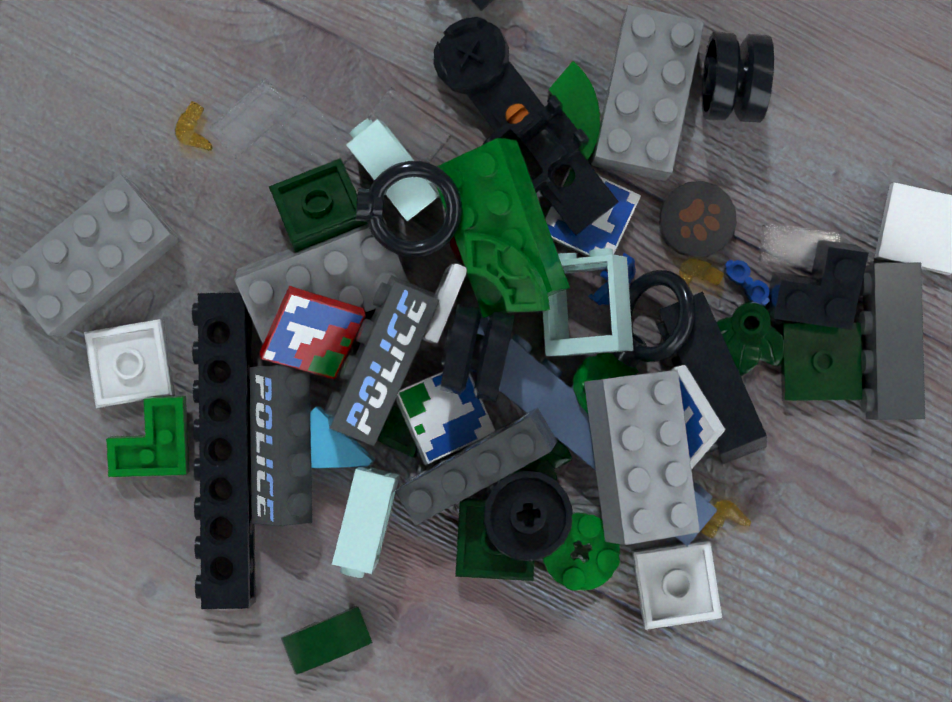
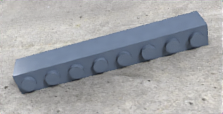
M482 314L478 334L485 335L489 317L483 318ZM515 333L510 338L499 391L526 414L538 407L555 438L596 471L589 415L578 403L573 386L570 388L559 379L563 372L545 358L540 363L529 353L533 347ZM694 482L699 531H701L716 513L717 509L709 503L713 496ZM698 533L676 536V538L688 547Z

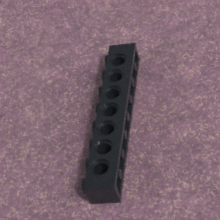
M240 292L198 293V303H193L192 305L193 325L198 326V341L193 343L192 357L194 364L198 365L199 380H194L193 400L194 403H199V419H195L193 424L194 441L199 442V458L194 460L195 481H200V497H196L194 502V516L196 520H200V536L195 538L194 552L195 558L201 559V575L196 576L195 595L197 599H201V609L250 608L256 602L255 524H252L250 367H253L252 318ZM220 323H226L230 328V336L226 342L218 344L213 336L214 329ZM221 361L227 362L231 369L230 377L223 383L218 382L214 376V368ZM222 399L227 401L231 407V415L224 422L217 419L214 413L215 405ZM221 438L227 440L232 448L231 455L227 460L220 459L215 453V445ZM219 478L227 479L232 485V493L228 499L221 498L216 493L215 485ZM219 517L227 518L231 522L233 531L230 537H222L218 534L216 521ZM218 557H226L232 562L233 572L231 576H224L218 572L216 568Z

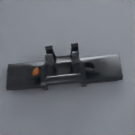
M510 61L504 75L493 87L481 93L467 94L495 131L483 142V145L497 138L512 140L515 136H518L543 169V172L535 179L530 175L535 192L537 193L541 190L575 236L619 203L581 154V151L589 142L585 132L574 126L564 113L563 104L556 95L551 96L547 100L548 104L544 106ZM562 166H569L575 171L574 182L568 187L562 188L557 186L554 181L555 172Z

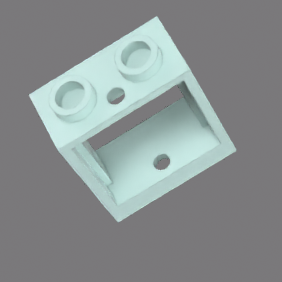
M367 118L349 133L353 139L346 144L374 180L383 171L395 164L414 161L387 125L379 119L373 122ZM419 177L399 180L386 192V196L406 221H409L440 196L432 182Z
M611 248L589 250V257L577 258V253L558 254L565 274L608 269L612 335L569 339L566 290L549 296L550 310L543 311L546 356L562 357L633 351L627 257L614 255Z
M370 466L355 469L332 565L341 567L340 573L363 578L364 573L372 574L376 568L400 474Z

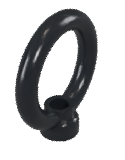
M405 161L395 164L383 171L372 183L370 189L358 188L356 221H367L374 238L384 248L397 255L422 257L435 253L449 243L460 225L462 200L459 190L447 173L430 163ZM419 177L426 179L436 185L444 196L446 203L444 222L434 235L425 240L406 241L400 239L389 231L383 221V198L393 184L404 178Z
M667 270L650 271L641 275L629 286L631 323L633 310L640 296L648 289L659 285L666 286L675 293L679 302V318L671 336L657 346H647L645 341L633 333L632 330L633 351L612 352L625 365L634 368L640 361L658 362L674 355L687 341L694 325L695 301L689 285L676 273Z

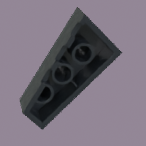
M700 292L693 295L695 301V320L692 331L684 345L676 352L677 357L671 360L674 367L686 365L725 428L722 435L710 447V452L718 450L723 464L766 448L767 435L704 293ZM679 302L659 310L662 322L656 325L663 342L671 336L677 325Z

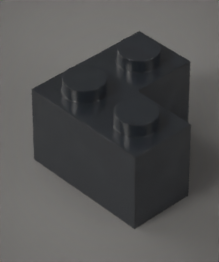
M818 239L811 277L773 271L769 286V302L765 308L774 319L852 330L869 252L855 244Z

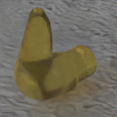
M191 101L185 112L181 113L176 123L175 136L184 145L210 151L213 149L210 141L194 132L198 124L197 121L205 109L196 102Z
M692 258L682 263L679 276L689 286L694 277L718 286L724 276V272L712 267L711 263Z
M721 500L714 505L717 509L716 513L700 532L714 539L720 526L723 527L726 519H730L741 526H750L751 521L735 503L730 500Z

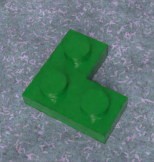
M186 396L144 398L145 435L110 436L106 438L108 477L187 475L190 472Z

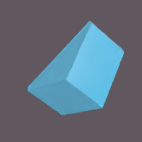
M315 407L310 412L311 468L367 467L375 461V458L354 438L329 428V415L324 413V409Z

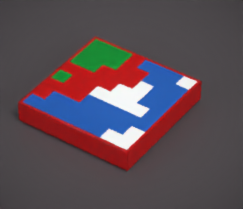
M289 286L262 345L260 357L266 361L335 379L366 316L364 308Z

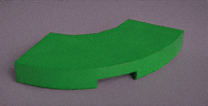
M572 61L548 89V94L550 96L556 95L563 104L564 113L577 129H582L588 136L589 142L581 151V154L588 161L599 134L600 109L590 80L583 70Z
M464 233L467 274L482 276L493 283L503 297L506 312L550 310L543 279L532 261L519 248L494 235Z

